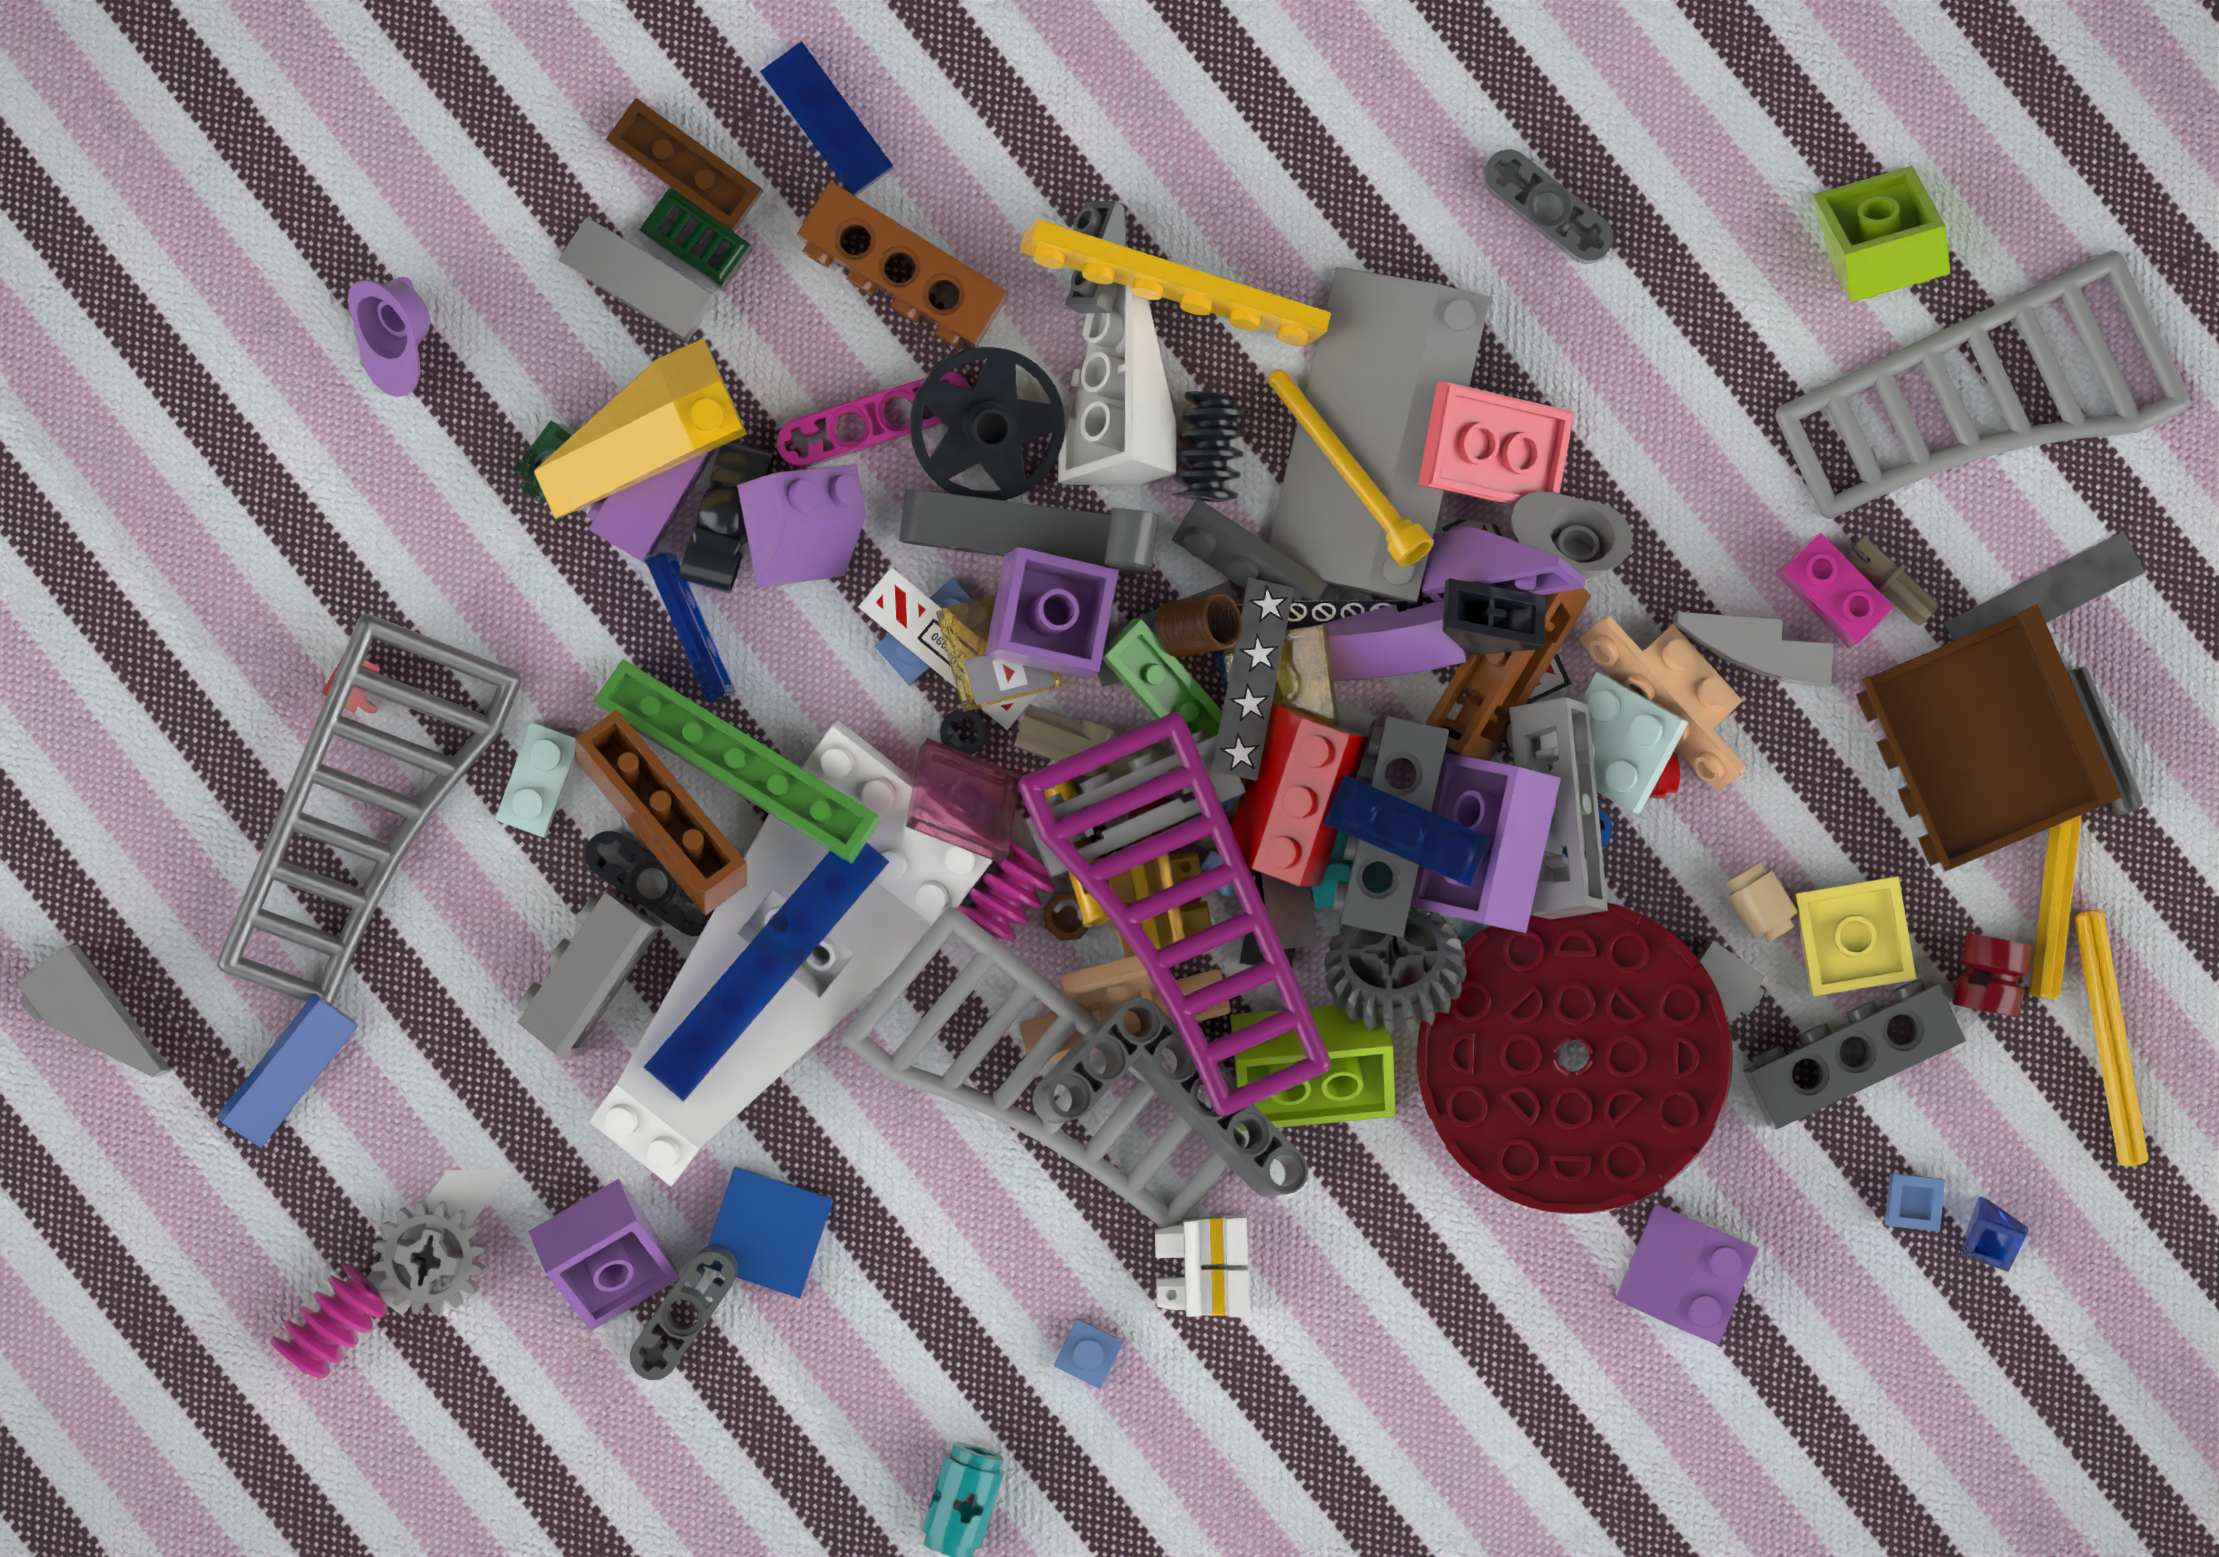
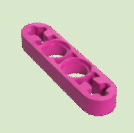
M949 372L940 379V381L970 388L966 379L954 372ZM925 378L792 420L785 424L778 433L776 442L779 454L790 466L807 468L910 435L909 423L900 427L891 425L885 419L884 410L888 402L894 398H905L913 404L916 395L914 392L918 391ZM931 411L934 416L922 421V431L944 423ZM852 413L863 419L865 430L859 440L848 443L837 437L835 425L841 416ZM826 420L827 435L835 446L834 449L824 452V442L820 441L808 446L809 455L804 458H800L796 451H787L786 445L793 442V432L801 430L805 437L821 434L816 423Z

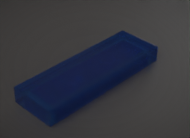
M802 41L760 71L768 85L846 191L857 196L894 169L893 164Z
M661 552L645 559L707 703L721 702L734 696L736 690L688 581L679 579L681 565L676 554Z

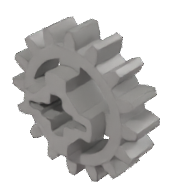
M425 1200L416 1203L414 1216L403 1207L396 1212L399 1225L387 1221L381 1226L383 1233L389 1237L388 1240H379L373 1243L372 1249L382 1253L383 1259L372 1265V1271H385L387 1276L378 1287L381 1291L391 1287L395 1288L397 1294L394 1297L393 1304L396 1306L406 1299L412 1300V1314L418 1315L427 1303L430 1304L433 1314L439 1315L444 1310V1300L446 1299L454 1308L459 1307L463 1304L460 1290L469 1294L476 1292L479 1287L471 1279V1276L482 1275L487 1269V1266L476 1262V1256L487 1251V1245L474 1244L472 1239L481 1228L479 1225H474L466 1229L462 1225L466 1216V1211L463 1209L452 1217L447 1215L448 1207L445 1201L439 1202L434 1212L429 1211ZM426 1224L421 1239L417 1241L401 1240L404 1233L411 1227ZM449 1231L459 1241L462 1252L456 1251L447 1237ZM432 1242V1247H434L433 1256L441 1259V1262L430 1268L427 1274L428 1269L425 1268L426 1259L419 1257V1253L427 1249ZM397 1263L404 1265L412 1278L411 1284L403 1278ZM441 1275L459 1276L452 1286L433 1292L437 1279Z

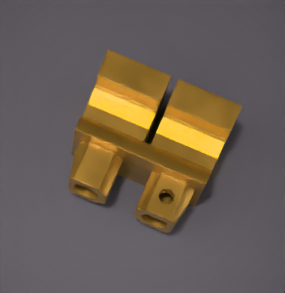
M1166 853L1109 878L1110 887L1124 904L1136 902L1200 874L1201 868L1198 854L1174 853L1168 855ZM1207 900L1177 906L1139 923L1157 949L1212 926ZM1120 933L1125 958L1136 955Z

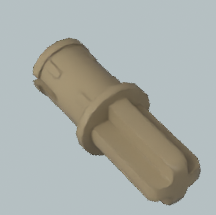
M1865 535L1855 546L1870 559V563L1866 562L1853 549L1845 557L1915 625H1922L1936 611L1939 606L1937 601L1904 572L1906 569L1904 564L1898 567Z

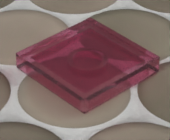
M926 738L919 748L906 827L1002 863L1009 854L1019 792L1018 783L1021 775Z

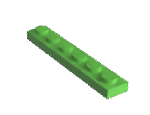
M624 659L621 660L593 700L597 708L607 714H611L617 709L636 732L851 864L881 822L876 813Z

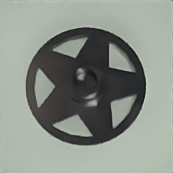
M1001 347L970 348L953 354L940 362L921 383L910 412L911 443L923 470L945 491L955 495L1005 501L1032 489L1053 467L1064 440V408L1058 390L1050 377L1041 367L1026 356ZM987 358L972 389L940 381L944 375L961 364ZM1016 364L1037 379L1046 393L1050 404L1017 399ZM925 405L948 427V430L930 457L927 454L922 435ZM1052 433L1043 459L1026 477L1021 444ZM980 463L1000 489L974 490L954 483L949 479Z

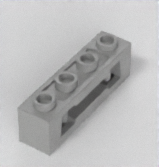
M1564 697L1510 707L1511 723L1507 727V741L1514 755V766L1561 778L1530 915L1557 919L1607 911L1589 705ZM1574 734H1575V743H1576V752H1577V762H1578V766L1576 765V758H1575ZM1548 760H1551L1554 772L1549 771ZM1562 847H1567L1568 858L1562 854ZM1584 852H1586L1587 873H1588V884H1589V885H1587V874H1586V863H1585V855H1584Z
M1204 729L1192 734V738L1219 801L1222 803L1246 791L1240 777L1211 771L1218 735L1208 738ZM1157 750L1128 762L1131 773L1112 781L1109 772H1105L1080 783L1084 794L1065 802L1061 793L1046 798L1055 821L1180 766L1181 763L1177 754L1175 753L1160 760ZM1190 786L1181 789L1180 791L1183 795L1188 792H1191L1192 789ZM1181 798L1174 799L1099 832L1101 840L1080 848L1078 851L1087 861H1090L1197 814L1201 810L1196 798L1182 803ZM1031 817L1026 818V824L1049 876L1053 877L1067 871L1066 866L1040 839ZM1091 828L1067 839L1074 843L1093 835L1094 832Z

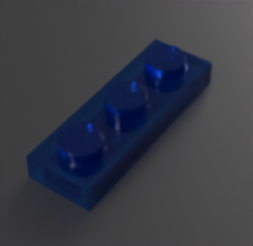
M1347 775L1342 780L1324 822L1325 825L1471 888L1474 886L1494 840L1491 837Z

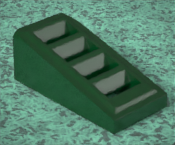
M670 188L639 229L644 235L723 291L754 250L749 242ZM676 206L683 212L669 232L664 235L658 231V228L673 207ZM693 218L699 224L684 245L680 246L675 240L690 219ZM710 230L715 235L698 258L691 252L706 231ZM723 241H725L731 247L714 269L708 265V262Z

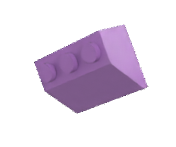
M1444 753L1410 907L1526 933L1561 778L1518 766Z

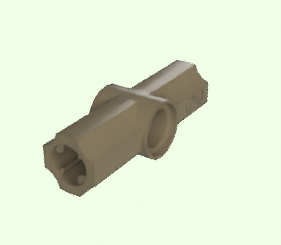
M1029 704L1014 746L1039 757L1058 762L1123 733L1084 719L1078 722ZM1147 746L1086 772L1082 776L1092 779L1105 772H1109L1113 781L1131 773L1128 762L1156 750L1160 760L1170 755L1167 752Z

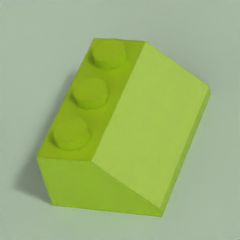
M1336 1005L1308 1007L1331 1059L1330 1069L1324 1074L1254 1104L1276 1128L1396 1117L1392 1036L1385 1029L1384 1024H1379L1370 1032L1364 1024V1019L1352 1023L1350 1018L1347 1017L1346 1010H1338ZM1283 1010L1230 1015L1231 1033ZM1295 1029L1233 1055L1236 1087L1239 1088L1307 1058ZM1239 1122L1240 1131H1248L1246 1127Z

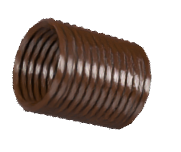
M1220 591L1167 602L1160 608L1156 621V631L1162 647L1171 656L1177 658L1233 647L1239 639L1242 626L1240 611L1235 601L1228 594Z

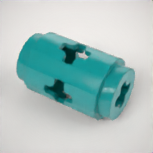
M960 1442L954 1443L951 1453L944 1455L935 1485L936 1488L922 1527V1531L926 1533L923 1544L927 1548L950 1557H973L975 1549H981L990 1522L991 1512L1005 1473L1000 1469L1003 1461L1002 1456L985 1448ZM968 1493L973 1494L971 1503L962 1502L959 1509L953 1508L956 1499L965 1500Z

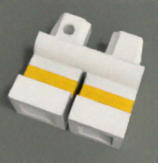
M1245 1214L1183 1219V1225H1172L1155 1229L1156 1258L1184 1257L1185 1277L1156 1278L1157 1307L1186 1310L1187 1317L1202 1315L1250 1317L1247 1266L1201 1267L1202 1265L1216 1264L1248 1265L1247 1217Z

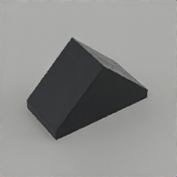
M1449 578L1445 581L1443 632L1469 655L1539 650L1544 647L1546 597Z

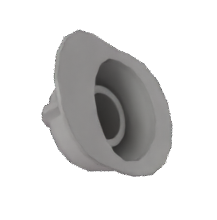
M1537 491L1524 495L1514 505L1510 516L1512 533L1519 543L1559 556L1585 577V580L1600 574L1602 571L1619 566L1629 555L1633 543L1631 527L1623 515L1611 506L1595 501L1582 500L1554 492Z

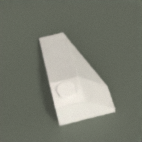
M1119 284L1111 313H1091L1086 315L1082 335L1088 341L1082 370H1073L1070 386L1076 387L1077 391L1071 417L1065 416L1064 440L1058 462L1059 483L1065 485H1141L1176 474V420L1148 299L1133 294L1131 292L1132 287Z

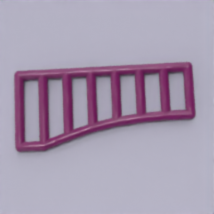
M1173 712L1020 779L1018 788L1040 839L1077 878L1114 922L1146 969L1193 1059L1212 1106L1218 1115L1228 1116L1324 1074L1330 1069L1331 1059L1186 721L1180 713ZM1165 738H1170L1181 767L1055 821L1043 791ZM1188 786L1191 787L1202 812V815L1092 863H1089L1067 839ZM1210 834L1223 861V864L1129 905H1125L1105 881ZM1232 883L1244 910L1239 915L1158 950L1139 924ZM1250 932L1254 933L1265 961L1184 996L1169 969L1170 967ZM1274 980L1286 1008L1285 1010L1210 1043L1207 1042L1194 1016L1195 1014ZM1295 1029L1307 1058L1229 1092L1217 1062Z

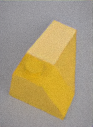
M700 339L652 362L534 470L555 519H559L747 435L705 339Z

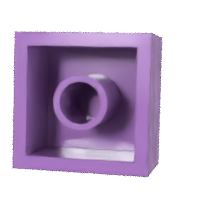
M1017 547L1005 554L985 656L1083 679L1099 673L1119 570Z

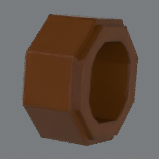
M1075 891L1055 893L1043 908L1045 928L1060 941L1081 939L1090 928L1083 925V918Z

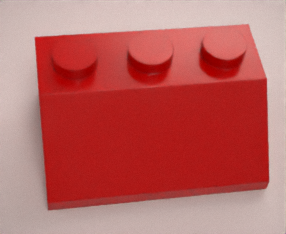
M1272 703L1257 781L1247 779L1244 787L1246 792L1242 793L1231 827L1248 867L1297 886H1321L1370 736L1289 707Z

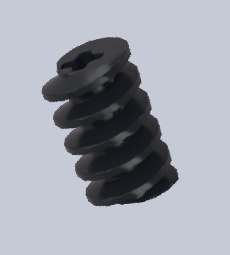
M1186 391L1184 398L1198 406V408L1183 411L1182 419L1195 426V428L1181 431L1179 440L1193 447V449L1181 451L1177 454L1176 460L1189 467L1190 470L1177 472L1174 475V481L1187 488V490L1173 493L1172 496L1190 500H1197L1199 498L1207 502H1224L1238 499V493L1224 485L1225 481L1241 477V472L1227 466L1228 460L1243 457L1244 452L1231 446L1230 440L1246 437V431L1232 423L1233 419L1248 416L1249 411L1235 404L1236 397L1213 392Z

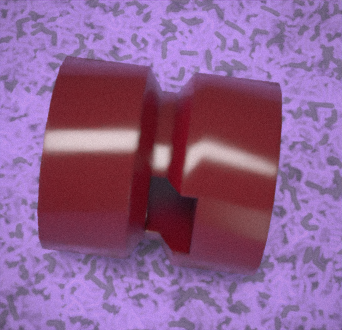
M1966 933L1960 961L1967 967L1966 973L1957 976L1952 1005L2019 1018L2025 989L2018 981L2020 977L2028 974L2033 946L2000 938Z

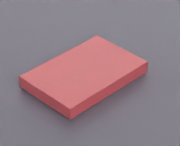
M1437 382L1418 485L1514 506L1524 495L1537 491L1560 494L1574 412L1454 383Z

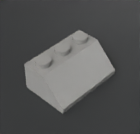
M605 892L601 899L595 895L590 897L576 918V921L582 924V927L572 942L565 938L561 940L546 963L553 970L542 986L537 982H533L517 1006L524 1011L517 1023L562 1059L573 1057L577 1054L662 927L612 892Z

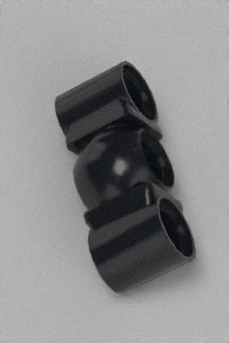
M735 441L720 446L710 477V488L706 490L703 497L696 527L693 528L692 536L682 560L679 579L724 593H731L744 555V544L748 541L737 485L770 475L774 462V453Z

